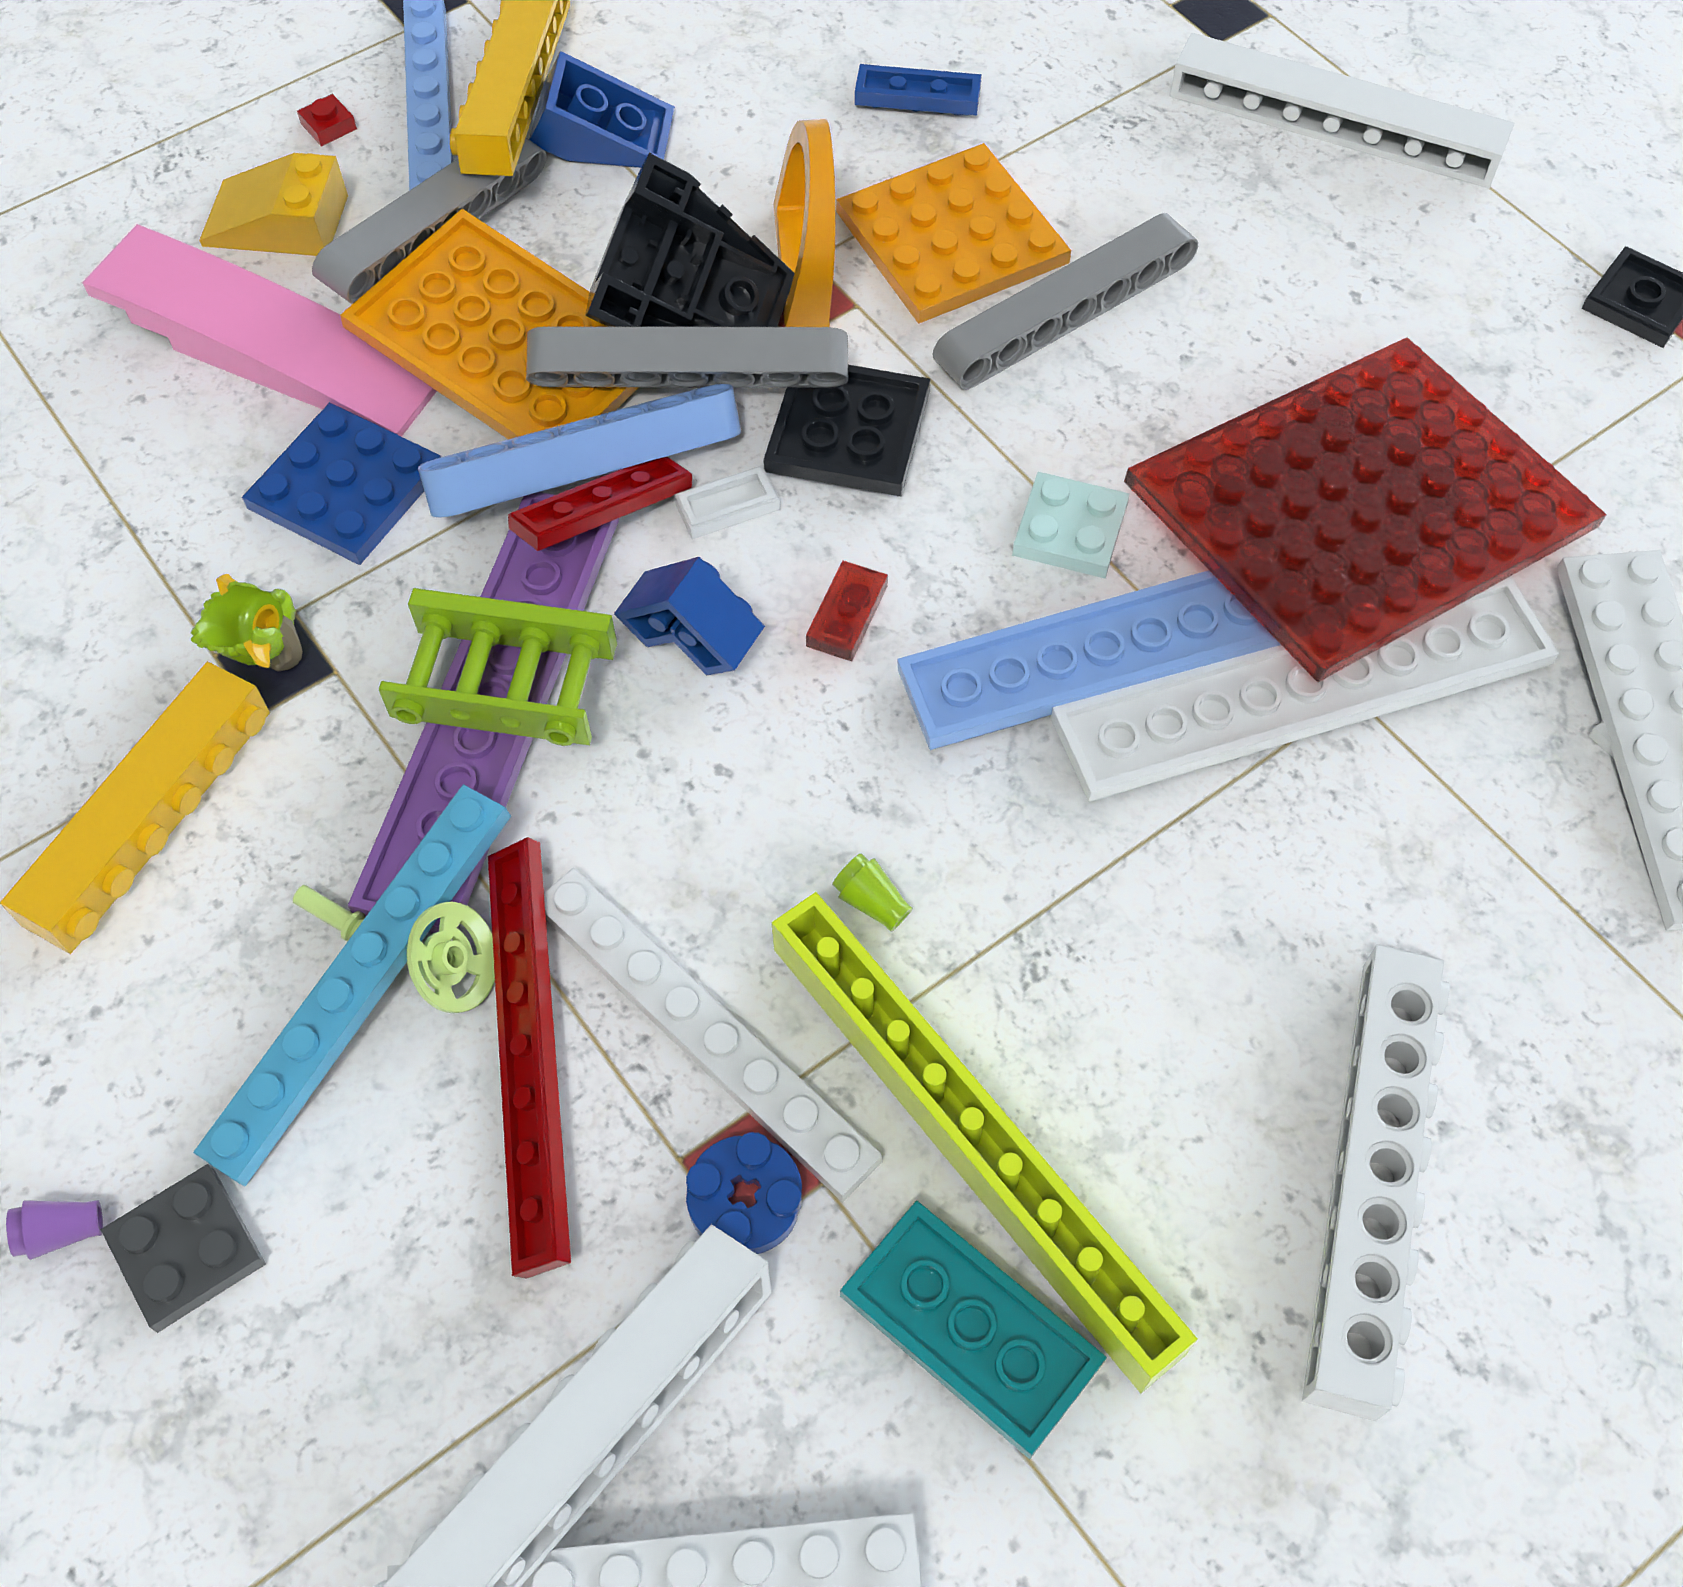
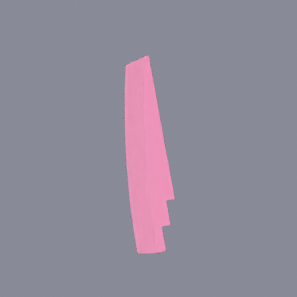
M138 224L82 282L89 296L124 309L131 323L168 337L173 350L320 409H324L330 402L401 437L437 392L428 384L345 329L342 325L340 314L255 273Z

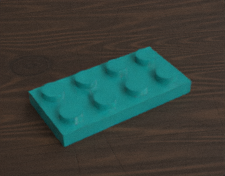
M917 1200L840 1290V1297L1029 1460L1107 1359V1356Z

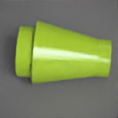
M862 853L855 856L841 870L832 883L840 891L839 899L880 922L891 932L907 918L913 909L903 899L876 859L873 858L869 861Z

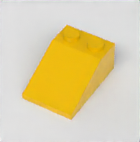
M292 153L223 179L199 239L201 246L317 256L321 249L333 241L348 198L336 156Z

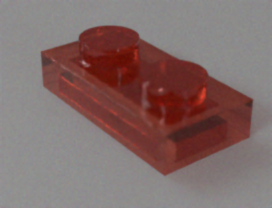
M842 560L806 634V647L852 662L888 587V574Z

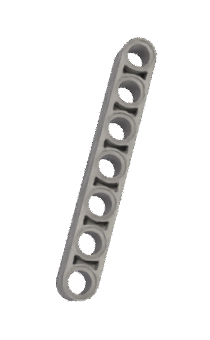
M525 138L513 176L461 174L458 159L327 244L321 249L313 262L312 275L349 303H354L458 211L464 209L480 219L532 183L545 166L547 159L545 150L528 138Z
M1168 213L1159 214L949 330L937 341L932 353L933 359L963 389L973 388L1178 272L1193 259L1198 249V241Z
M536 327L527 332L526 380L531 384L541 387H705L715 384H730L732 387H837L848 381V335L844 330L832 327Z

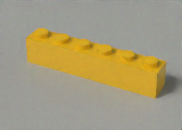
M207 661L0 901L4 909L20 926L71 954L81 941L93 934L100 918L114 901L130 889L134 877L148 860L163 849L168 836L181 820L197 808L201 796L219 775L224 774L229 769L234 756L248 739L262 729L270 711L257 687Z

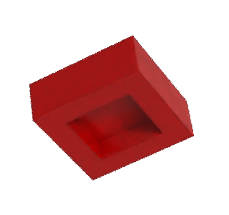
M333 93L297 110L301 125L321 147L357 129L353 115Z

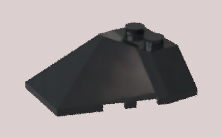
M649 152L617 218L590 288L585 316L607 327H777L790 293L794 272L755 235L750 237L731 219L733 214L723 204L719 207L699 188L701 183L695 177Z

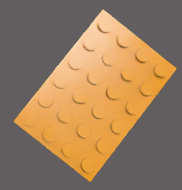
M464 209L458 211L340 314L342 325L345 329L507 439L616 411L639 388L541 387L531 384L526 380L527 332L536 327L607 326L585 316L589 298L588 290Z

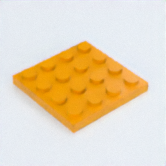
M985 143L836 199L837 214L918 324L1070 263L1071 249Z

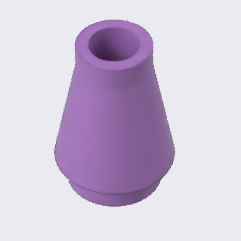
M24 1200L22 1207L11 1208L7 1211V1240L13 1257L27 1255V1258L32 1260L84 1239L102 1235L100 1229L103 1228V1216L99 1200L89 1202Z

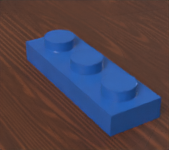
M860 64L855 86V105L977 116L982 74Z

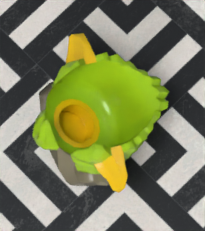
M229 574L219 576L216 579L219 592L212 593L211 599L206 600L203 604L204 609L201 611V619L191 630L193 635L191 641L197 644L199 648H207L210 651L218 652L223 656L247 665H258L278 672L296 666L302 658L303 651L294 627L296 609L293 606L290 595L283 589H274L271 592L262 591L253 584L234 580Z

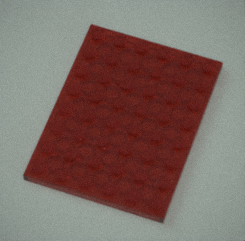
M1408 337L1137 463L1127 469L1124 483L1317 682L1324 680L1599 528L1607 515L1586 494L1582 493L1555 469L1551 463L1547 462L1517 433L1511 430Z

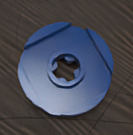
M750 1132L743 1136L729 1137L713 1144L700 1155L686 1176L687 1209L691 1222L700 1236L712 1224L754 1253L761 1254L783 1242L792 1232L798 1220L797 1216L802 1202V1180L794 1160L782 1147L770 1142L760 1133ZM740 1182H744L746 1185L756 1184L760 1188L754 1193L756 1204L749 1208L742 1201L733 1205L728 1200L735 1193L733 1186Z

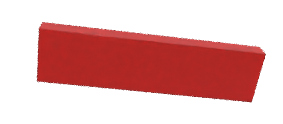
M667 456L623 468L508 514V526L513 533L535 550L540 551L692 488V473Z

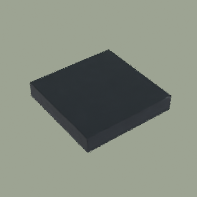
M1625 246L1587 296L1581 309L1664 348L1683 321V272Z

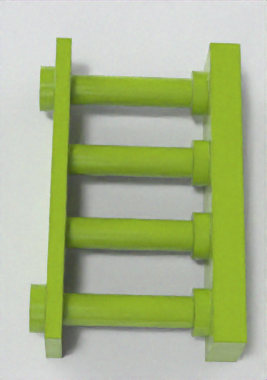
M413 588L408 607L417 631L422 634L406 684L381 681L378 690L390 717L407 724L427 722L546 739L560 746H568L573 743L590 746L592 734L586 710L578 709L591 659L613 660L617 639L612 615ZM448 637L471 640L472 642L456 691L428 688L427 686L442 640ZM497 644L521 647L506 698L477 694L491 648ZM546 651L571 654L557 706L527 701L541 653Z

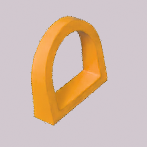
M827 119L799 120L794 125L787 143L773 203L778 258L794 272L790 293L783 309L785 327H830L829 318L834 275L836 225L835 175L831 132Z

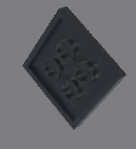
M848 364V381L841 386L827 388L787 387L763 459L765 472L901 497L930 393L931 379Z

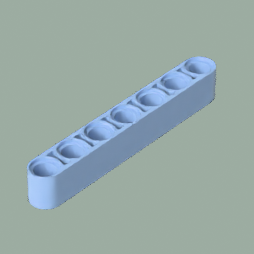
M730 384L709 385L425 462L418 467L431 516L441 518L458 515L736 437L741 433L733 387Z

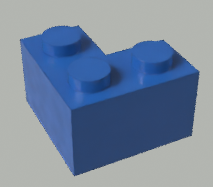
M700 557L645 571L614 612V615L646 647L674 642L706 676L735 671L765 627L752 613L753 611L749 603L743 598L736 596L720 579L717 569L710 563L703 561Z

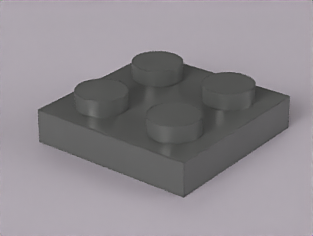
M206 1164L100 1229L148 1326L157 1333L266 1265L220 1178L209 1164Z

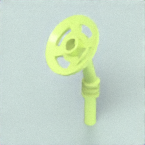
M302 885L293 896L294 904L341 931V938L347 942L365 919L364 913L360 911L352 913L306 885ZM444 902L426 909L415 921L407 944L406 964L408 965L414 986L427 1003L447 1013H460L474 1009L485 1000L495 981L492 933L484 919L465 904ZM440 918L439 932L431 934L423 944L420 941L423 931L432 921ZM459 924L463 925L471 935L477 955H473L472 947L467 937L457 929ZM466 972L476 975L470 989L461 997L455 998L451 986L459 983L464 978ZM425 981L435 989V993L428 987Z

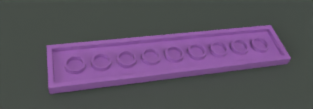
M537 492L523 496L518 510L554 495ZM619 518L540 551L535 550L509 529L480 597L583 611ZM461 640L441 689L456 691L472 642L471 640ZM500 644L492 646L477 692L478 695L499 698L507 697L521 647ZM550 651L541 653L528 702L547 704L566 656L565 653ZM426 722L347 905L352 913L360 911L365 914V917L368 915L463 784L506 808L533 737ZM489 848L450 902L468 904ZM440 918L437 919L428 933L439 932Z

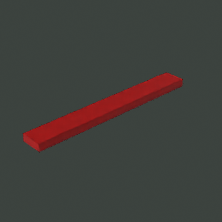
M529 837L488 856L512 1276L525 1279L571 1263L540 842Z

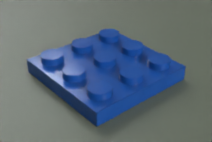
M329 402L242 496V499L248 510L361 565L424 492L418 467L425 462L441 458V455Z

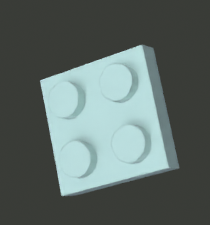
M1037 472L1014 541L1012 556L1106 578L1130 493Z

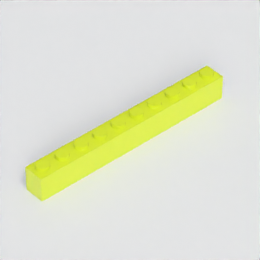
M814 892L771 922L774 951L1140 1394L1183 1359L1198 1338L820 895Z

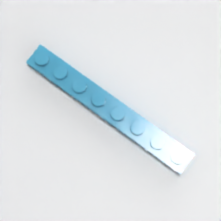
M464 784L461 786L194 1150V1154L243 1186L248 1184L406 964L408 938L417 918L429 907L452 900L509 821L511 815L504 806ZM437 919L432 921L425 928L420 938L421 942L427 935L429 930L432 928L434 923L437 921Z

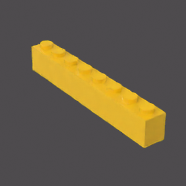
M501 0L499 18L493 20L492 36L490 40L485 41L484 57L482 61L477 62L474 82H470L468 85L467 101L465 105H460L459 122L457 127L452 128L450 132L451 153L454 156H458L461 174L513 176L570 7V0Z

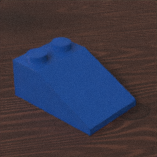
M560 51L544 82L529 140L546 152L566 161L641 168L649 152L664 160L675 106Z

